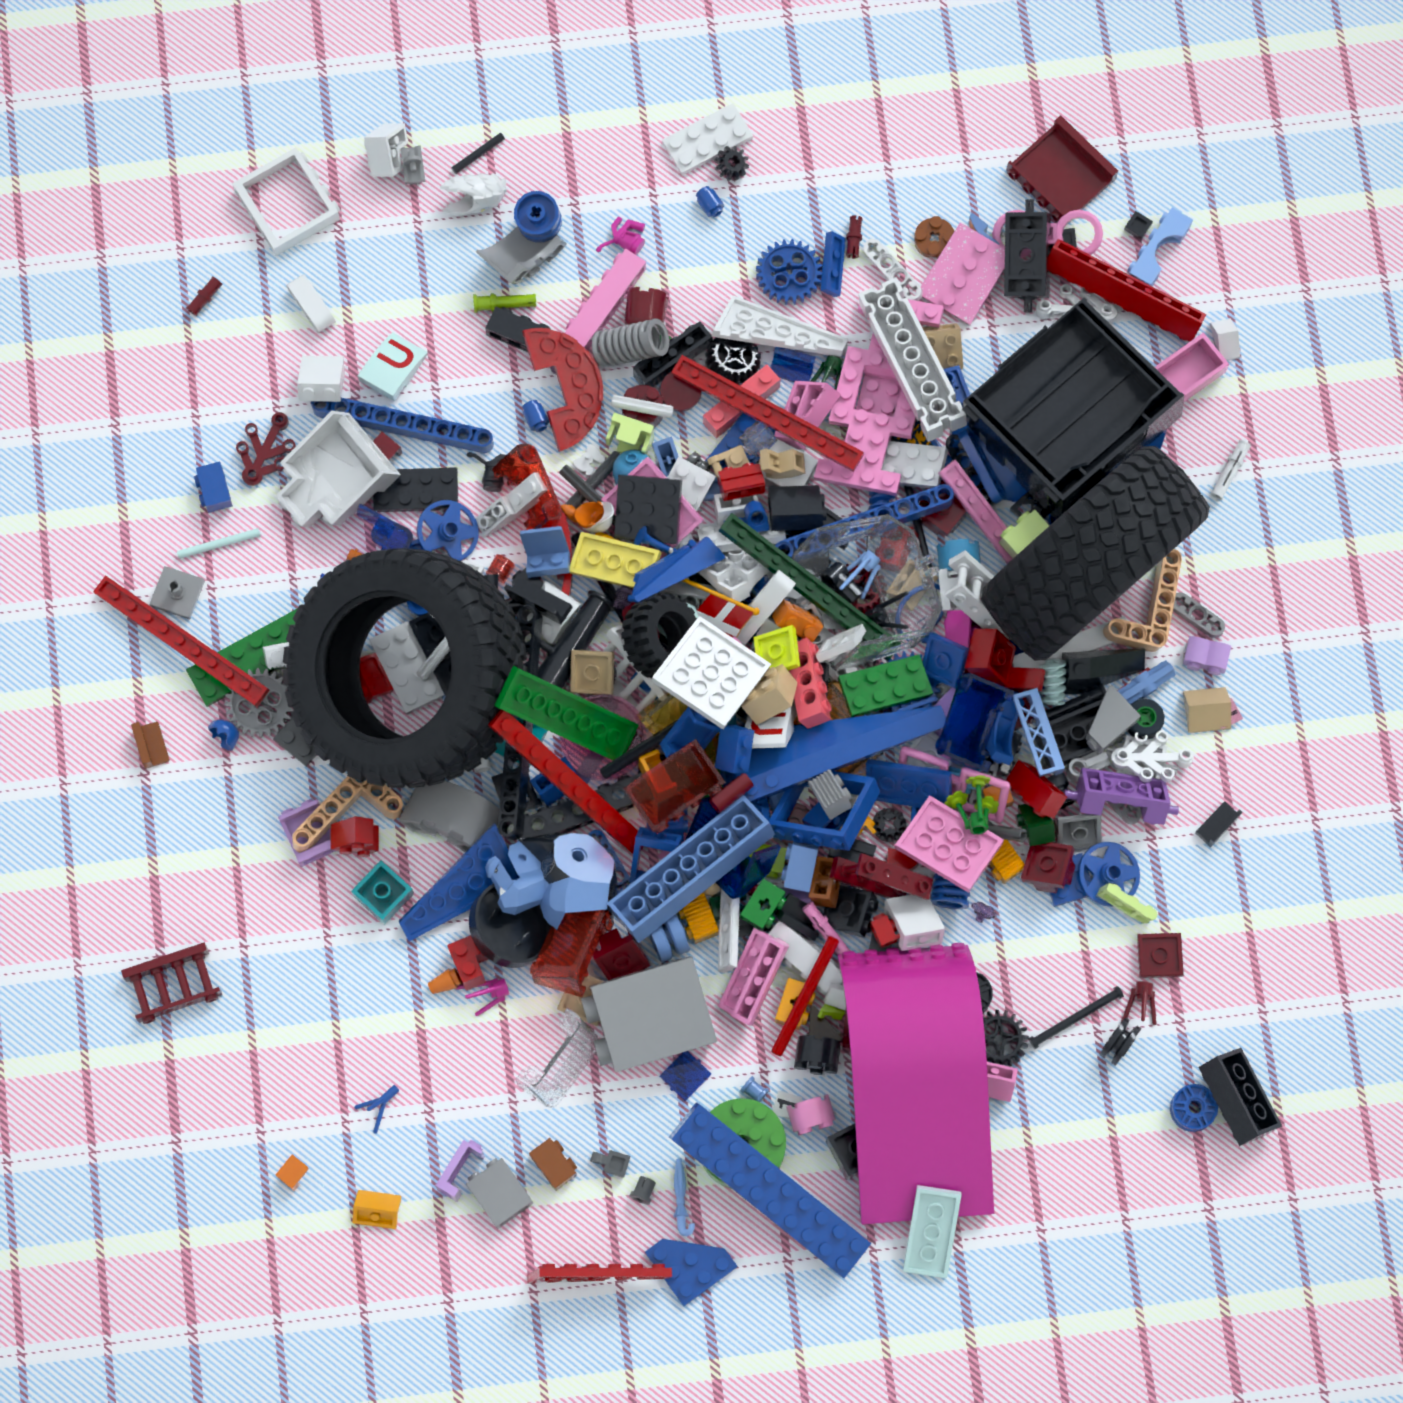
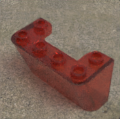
M694 739L625 786L623 790L650 832L655 831L657 834L669 827L667 822L670 819L676 821L685 814L683 810L689 806L693 809L703 802L701 800L702 797L705 795L714 796L723 790L721 785L726 782L698 741Z

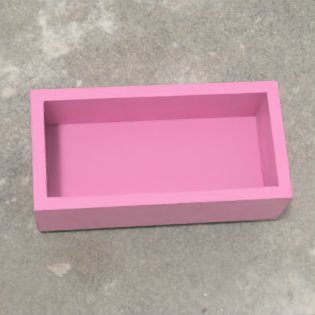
M1203 332L1156 365L1155 368L1180 393L1184 394L1185 402L1225 374L1229 363Z

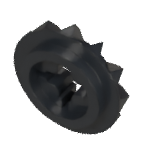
M884 808L877 812L873 818L875 823L873 828L877 831L875 835L882 841H897L906 830V819L901 812L894 808ZM895 818L893 823L895 830L890 827L884 830L886 825L884 820L891 821Z

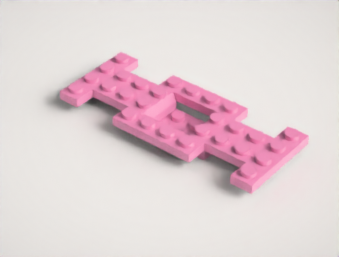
M908 299L921 325L940 327L944 306ZM859 305L858 313L864 314ZM873 333L868 350L848 346L836 390L841 395L833 405L829 417V424L848 427L845 442L863 451L864 456L854 472L832 460L819 458L814 480L897 496L901 474L884 471L882 467L889 440H891L892 436L911 439L916 417ZM863 374H864V379H863V383H862L860 395H859L858 402H857V406H856V409H855V405H856V401H857V397H858L860 385H861L862 378H863Z

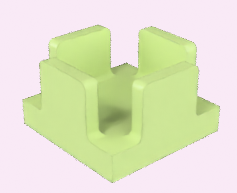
M614 412L606 436V445L610 446L614 435H616V440L619 441L617 452L639 450L640 446L644 444L641 452L647 454L654 441V426Z

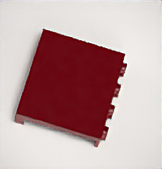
M1061 115L1054 121V125L1013 162L1009 161L1006 168L1008 176L1014 181L1017 180L1021 184L1022 189L1027 194H1031L1041 208H1046L1057 223L1068 212L1085 208L1117 179L1119 172Z

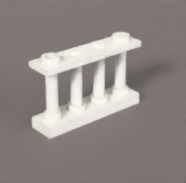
M966 550L949 559L948 566L958 574V581L956 587L945 592V596L982 629H998L1010 640L980 600L983 587L994 575ZM966 582L972 586V592L966 587Z
M621 624L611 628L606 633L611 642L603 651L614 652L618 648L623 654L624 659L616 667L617 677H615L612 696L625 712L628 719L636 724H640L649 719L644 710L656 697L661 699L668 696L669 693L653 683L650 677L643 676L641 671H637L638 674L625 688L618 681L617 678L630 664L634 665L627 659L628 654L622 646L624 645V639H621V633L624 629ZM644 680L651 688V691L637 704L631 694Z

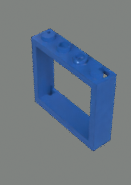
M836 771L832 772L834 776L838 774L844 783L841 787L842 789L846 787L850 794L859 795L840 831L786 822L805 787L810 786L806 782L786 790L769 819V823L775 833L773 838L849 851L880 794L875 778Z

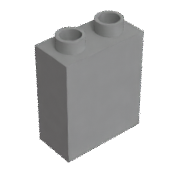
M691 956L591 985L589 987L592 995L581 998L588 1024L600 1021L604 1038L593 1041L600 1066L612 1063L615 1072L717 1042L694 960Z

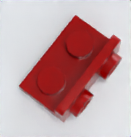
M376 652L360 658V681L367 704L371 703L374 698L392 693L394 689Z

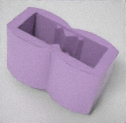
M1189 636L1183 664L1188 669L1194 671L1205 669L1212 675L1225 674L1231 645Z

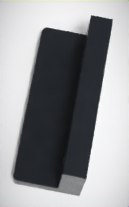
M520 577L513 587L507 584L504 587L511 599L524 606H532L543 616L559 624L563 623L573 608L570 603Z

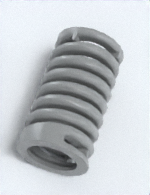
M659 319L599 330L595 332L592 338L594 358L604 368L663 356L669 348L667 329Z

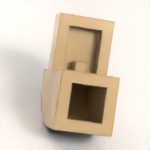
M767 448L760 450L759 464L767 478H792L806 474L803 453L794 449L780 453Z

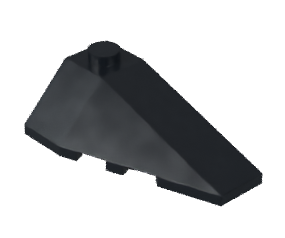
M1145 648L1062 652V660L1067 662L1066 666L1063 667L1066 669V674L1063 675L1066 678V682L1063 683L1066 686V690L1063 693L1065 695L1080 694L1084 690L1087 692L1098 687L1100 683L1104 686L1145 670Z

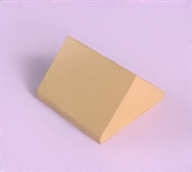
M1226 687L1183 691L1188 733L1231 729V700Z

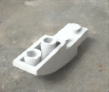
M538 472L532 473L506 496L499 497L475 518L484 537L514 521L540 501L539 497L548 489Z

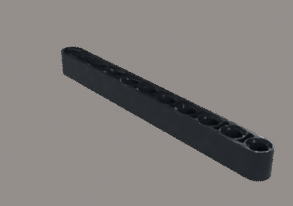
M525 605L519 609L517 614V622H519L523 638L520 641L525 644L526 655H529V660L523 663V665L527 666L528 673L537 677L543 618L538 610L532 606ZM533 613V618L527 621V616ZM531 634V639L525 642L526 636ZM523 719L522 725L532 733L533 724ZM505 742L498 832L510 840H517L522 836L524 829L530 763ZM519 760L518 768L513 769L514 763ZM517 782V788L512 791V784ZM515 803L516 807L514 811L510 812L509 808L511 804ZM513 824V831L508 834V827Z

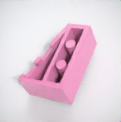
M795 381L784 409L819 428L841 394L828 383ZM778 431L774 434L775 438L796 449H804L806 447Z

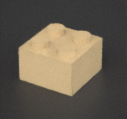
M783 664L771 667L766 671L741 707L758 725L792 707L797 681Z

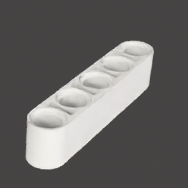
M780 570L773 575L748 605L754 609L756 607L759 608L760 612L758 615L751 617L737 637L744 646L796 584Z

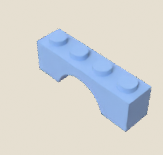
M1173 207L1169 213L1164 212L1159 220L1161 225L1158 230L1156 228L1152 230L1148 237L1150 242L1147 246L1143 245L1138 252L1140 257L1137 262L1132 261L1127 270L1129 275L1153 286L1162 269L1156 261V250L1167 243L1180 244L1191 228L1193 219Z

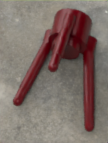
M1138 981L1136 982V987L1131 988V995L1121 1022L1125 1017L1128 1018L1134 999L1137 997L1136 1000L1142 1002L1141 1021H1145L1147 1002L1150 1000L1152 1024L1156 1025L1153 984Z

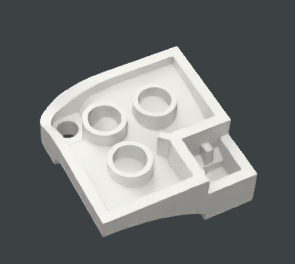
M736 550L723 552L726 557L725 559L697 572L718 593L741 602L750 596V591L769 570L745 551Z

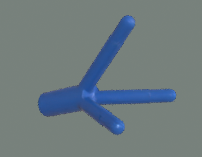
M395 1085L389 1088L380 1098L354 1106L355 1109L367 1107V1111H371L381 1104L373 1130L375 1134L378 1132L386 1103L399 1092Z

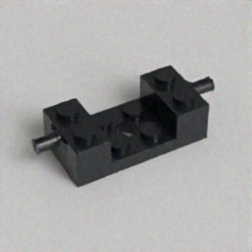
M1033 199L1025 200V212H1006L1004 296L1024 300V313H1032V300L1050 297L1047 256L1048 236H1051V214L1048 212H1034ZM1024 249H1030L1032 252L1031 258L1028 260L1021 258V252Z

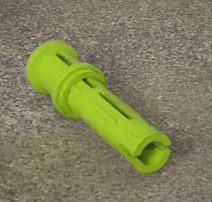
M491 293L490 296H477L473 294L474 313L484 310H491L493 312L495 307H536V294L496 296L494 293Z

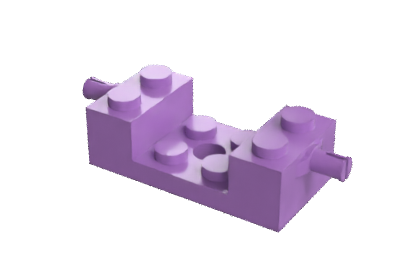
M1081 768L1076 791L1065 789L1063 792L1067 799L1078 802L1079 810L1084 814L1101 815L1105 801L1113 804L1122 803L1133 807H1140L1143 822L1152 825H1164L1167 814L1178 815L1179 806L1170 805L1166 782L1156 778H1152L1150 782L1145 783L1136 775Z

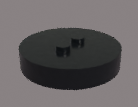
M493 883L477 896L469 912L471 937L478 950L495 964L508 968H520L530 965L548 951L553 943L556 929L546 921L540 905L516 915L504 913L497 903L499 894Z

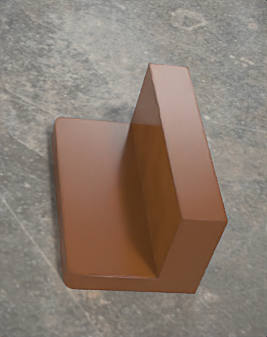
M157 721L143 726L139 722L131 724L140 758L145 769L170 761L161 728Z

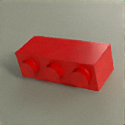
M1022 760L1017 761L1005 780L1010 783V790L1022 796V801L1028 806L1033 807V812L1043 818L1046 815L1054 819L1067 799V796L1047 777H1039L1037 768L1034 765Z

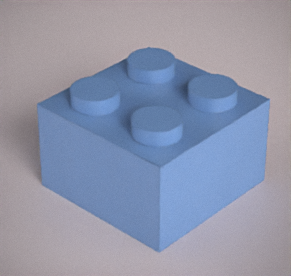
M794 841L793 844L788 843L785 859L789 860L788 865L784 864L781 880L785 881V888L810 892L818 846L796 843Z

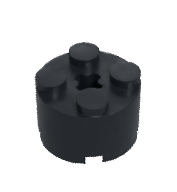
M815 1035L799 1036L794 1069H809L810 1074L823 1075V1071L829 1074H837L841 1049L840 1041L823 1036L822 1039L815 1038Z

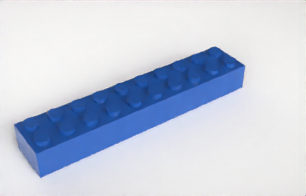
M697 1102L668 1137L842 1278L848 1275L872 1244Z

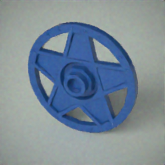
M441 500L429 505L420 515L417 522V538L423 550L432 551L444 547L450 557L461 561L468 557L475 549L479 538V529L474 515L467 507L455 501ZM449 505L443 516L430 511L438 506ZM460 510L468 516L472 526L460 523ZM423 521L432 531L425 541L422 534ZM473 538L469 549L462 555L461 541Z
M1101 842L1093 845L1083 854L1078 867V878L1084 893L1092 901L1102 906L1112 907L1113 905L1095 896L1099 888L1111 883L1119 886L1121 891L1125 892L1123 882L1134 878L1132 888L1128 895L1133 896L1139 886L1140 869L1135 857L1126 847L1115 842ZM1107 847L1103 858L1090 855L1098 848ZM1120 851L1128 857L1132 866L1121 864ZM1084 866L1093 875L1088 886L1084 878Z

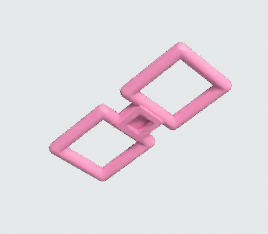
M902 746L900 749L898 760L900 764H907L908 756L938 766L940 770L948 771L949 762L945 759L907 746ZM967 767L961 769L960 777L952 774V795L956 791L966 792L967 784L965 780L968 777L978 775L990 777L988 784L1001 788L998 799V810L994 814L989 813L988 820L996 823L1003 821L1010 789L1009 782ZM966 803L962 806L965 812L971 814L977 812L974 805Z

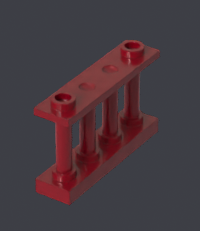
M863 853L860 854L858 863L839 856L834 857L829 877L887 899L906 896L908 893L929 900L933 879Z
M205 942L121 970L123 979L126 982L130 981V983H133L142 1013L135 1015L139 1023L148 1024L156 1020L155 1017L203 1001L210 1003L218 1000V996L223 995L219 987L214 989L212 987L204 962L205 956L210 954ZM191 960L196 962L205 991L193 996L183 968L184 963ZM170 967L175 969L184 999L172 1003L162 975L163 970ZM150 974L154 976L163 1006L150 1010L141 982L144 976Z

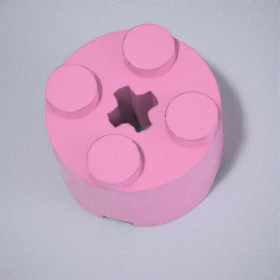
M828 1094L823 1096L824 1100H821L819 1096L796 1103L794 1109H792L791 1105L786 1106L793 1132H798L799 1136L811 1132V1127L819 1126V1129L834 1125L833 1121L836 1118Z

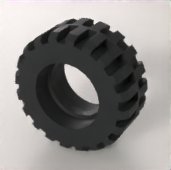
M662 594L635 603L628 610L625 616L626 620L623 621L622 628L624 631L621 633V639H624V645L622 646L628 654L627 659L634 664L633 667L638 672L641 671V674L647 678L650 677L652 679L697 620L694 610L688 607L684 600H679L680 598L677 596ZM658 623L663 628L667 637V651L662 647L658 638Z

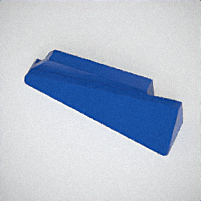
M704 537L691 549L690 546L685 545L636 573L633 579L635 585L632 595H628L627 599L630 602H640L726 557L709 537Z

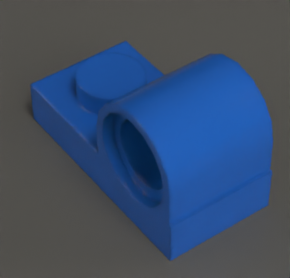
M758 501L747 503L744 508L745 517L740 519L757 532L770 530L768 517L763 505ZM760 512L757 516H752L754 513Z

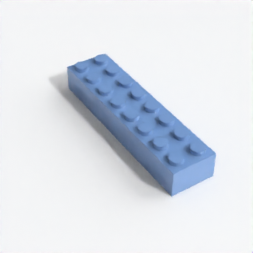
M743 795L607 904L618 921L640 943L771 839L775 833L769 821Z

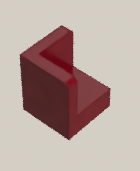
M381 432L373 440L389 461L395 454L398 456L402 454L401 446L384 432Z

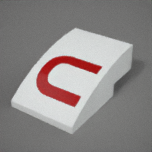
M794 699L792 707L758 725L755 724L749 715L747 716L745 728L755 730L752 748L787 746L794 732L793 722L797 716Z

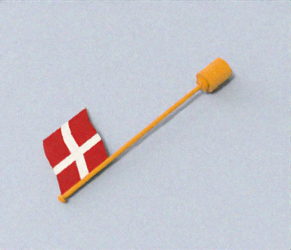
M603 532L595 534L598 536L621 541ZM682 580V582L710 593L697 609L698 617H702L732 638H737L751 617L758 615L760 612L757 607L754 609L691 580Z

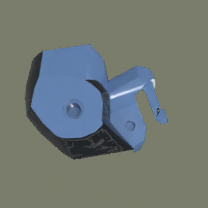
M553 833L519 838L516 843L509 845L508 856L517 874L520 876L517 880L510 878L496 856L489 859L485 866L487 877L492 879L499 894L497 903L504 913L516 915L540 905L544 918L556 930L565 913L607 909L612 914L614 921V915L607 903L617 895L615 860L602 845L587 834Z

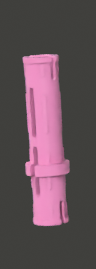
M813 901L802 908V911L813 923L812 927L818 930L826 941L829 936L839 940L835 949L837 955L845 951H851L829 924L827 916L821 914Z

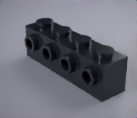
M701 321L695 325H690L678 337H673L669 341V348L665 355L639 361L633 368V377L639 385L654 387L663 381L666 375L672 372L681 355L692 360L704 352L713 341L712 335Z

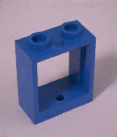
M640 827L635 838L629 882H634L647 872L638 870L642 846L672 852L681 845L682 835Z

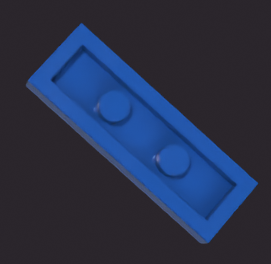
M830 231L826 233L820 291L832 297H838L841 295L846 238Z

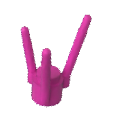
M504 978L486 981V983L477 987L488 986V988L465 996L466 999L490 993L492 998L496 997L495 1000L477 1011L475 1016H479L496 1004L505 1001L504 996L509 995V990ZM458 985V988L455 990L465 989L464 985Z

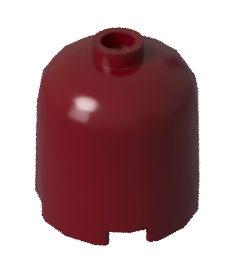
M640 287L628 289L625 325L652 319H659L664 323L669 297H666L667 293L654 288H649L648 291H639Z

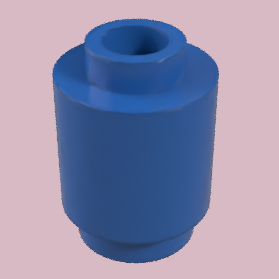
M705 186L696 193L697 202L708 217H717L723 212L724 203L713 188Z
M531 400L522 406V413L531 431L541 432L548 427L549 419L541 403H538L537 400Z

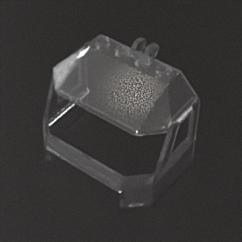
M889 514L819 527L792 554L794 561L821 581V574L829 568V549L867 537L866 551L869 549L881 559L878 563L881 568L873 579L881 603L905 591L909 593L902 599L883 608L887 613L889 623L908 625L909 628H891L893 636L887 637L886 634H882L878 639L860 642L848 654L845 652L839 654L838 658L829 662L831 668L835 671L860 666L914 648L932 632L943 609L941 598L937 594L932 577L938 574L940 571L939 567L934 566L929 569L927 567V564L935 560L934 554L923 556L914 530ZM876 523L870 529L843 536L850 528ZM833 629L834 635L846 631V629ZM900 641L903 643L901 645L885 649L892 642Z

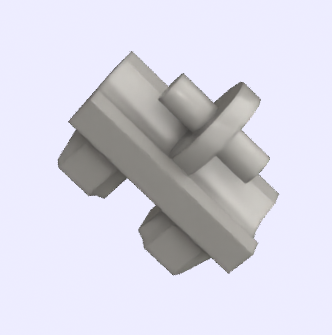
M421 145L411 148L402 147L400 150L405 184L413 185L425 182Z

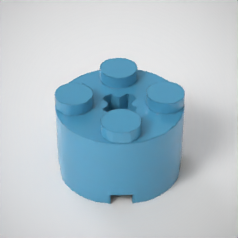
M956 539L946 541L943 547L938 544L939 570L947 568L948 571H954L948 566L949 559L965 550L981 564L979 542L974 540L975 544L969 543V539Z

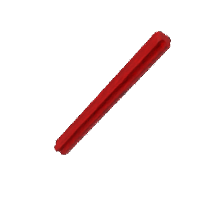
M832 936L828 937L771 1050L773 1054L780 1057L783 1055L839 943L838 939Z

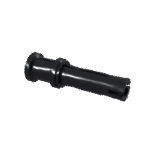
M1100 683L1098 687L1087 692L1085 690L1082 691L1080 696L1066 701L1063 705H1057L1045 710L1048 721L1102 700L1106 692L1105 687Z

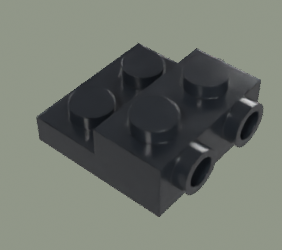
M840 885L836 908L825 907L823 914L827 916L828 922L833 929L843 931L845 934L865 938L866 933L871 931L870 923L872 920L870 919L872 912L875 913L878 910L879 901L876 900L877 896L870 891Z

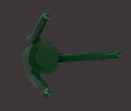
M828 355L826 361L822 362L810 382H816L822 372L824 376L821 382L824 383L828 377H835L836 375L834 389L837 390L843 361L836 356Z

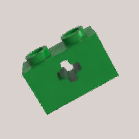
M763 878L740 914V918L762 931L765 927L769 929L775 920V917H773L777 909L781 910L787 901L784 898L786 892ZM766 902H768V907L770 909L765 908L762 911L760 903L765 904Z

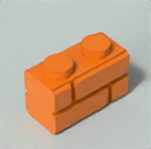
M783 599L772 614L778 627L784 628L792 625L796 628V635L802 639L808 638L812 643L823 629L818 616L795 604H791V602Z

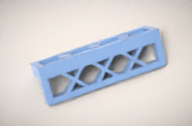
M1035 688L1012 695L1039 777L1051 773L1054 776L1062 774L1065 767L1038 689ZM1027 697L1031 707L1030 710L1023 708L1020 705L1019 699ZM1029 715L1034 717L1037 730L1028 727L1026 721ZM1036 735L1041 737L1044 750L1034 746L1033 741ZM1043 755L1048 757L1051 768L1042 769L1040 761Z

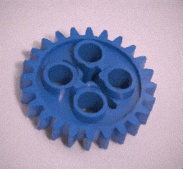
M783 239L782 245L775 241L774 248L769 245L767 246L768 253L761 252L762 258H758L757 264L760 266H756V272H758L756 280H761L758 282V287H764L763 294L770 292V300L777 297V303L784 299L785 305L788 304L789 300H792V303L796 305V299L803 303L804 296L811 298V291L817 292L816 285H821V280L818 278H822L820 270H822L823 265L818 264L820 256L814 257L815 250L809 252V244L803 248L802 241L795 245L793 239H791L790 244H787L785 239ZM800 258L803 262L797 264L793 262V259ZM775 261H779L782 263V265L776 267L772 263ZM799 277H803L806 279V281L800 283L796 279ZM782 280L786 284L783 286H779L776 284V282Z

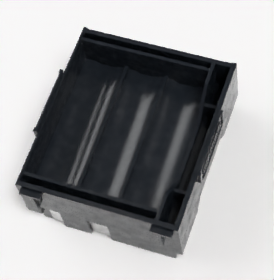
M1084 297L1048 329L1044 325L1037 334L1002 364L1000 363L998 371L963 401L962 410L966 413L967 426L986 445V450L1002 466L1006 465L1016 475V480L1057 520L1141 447L1152 443L1182 417L1184 394L1180 393Z

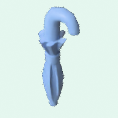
M676 1159L674 1190L677 1198V1207L674 1217L677 1218L679 1233L687 1237L693 1234L695 1224H689V1228L686 1229V1217H689L684 1206L686 1177L682 1159Z

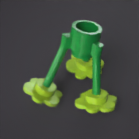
M984 775L969 777L965 780L966 784H972V787H976L977 802L974 804L977 812L972 813L969 820L962 808L967 802V793L956 791L953 795H949L944 803L952 809L958 808L964 821L965 829H970V832L975 835L983 834L989 829L988 814L996 813L999 803L994 801V798L991 796L982 798L981 787H984L990 781V777Z

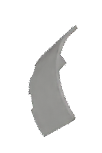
M517 226L496 244L486 249H477L476 253L511 284H518L523 281V277L531 278L540 271L539 266L546 260L551 262L567 243L558 235L546 242H532L521 234Z
M444 781L443 783L431 786L425 783L424 787L414 789L399 821L412 832L424 833L435 837L437 833L448 837L447 842L466 852L493 823L496 826L498 825L499 808L479 794L454 783Z

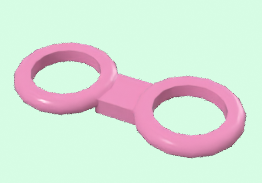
M1013 210V211H1008V212H1025V211H1022V210ZM1070 211L1062 216L1058 223H1051V236H1048V245H1055L1057 239L1063 241L1062 234L1067 223L1073 219H1085L1094 227L1095 235L1090 246L1082 251L1092 255L1102 243V224L1089 211ZM1005 214L998 218L992 232V238L1003 248L1005 246L1001 240V231L1005 225ZM1024 249L1021 252V258L1031 254V250Z

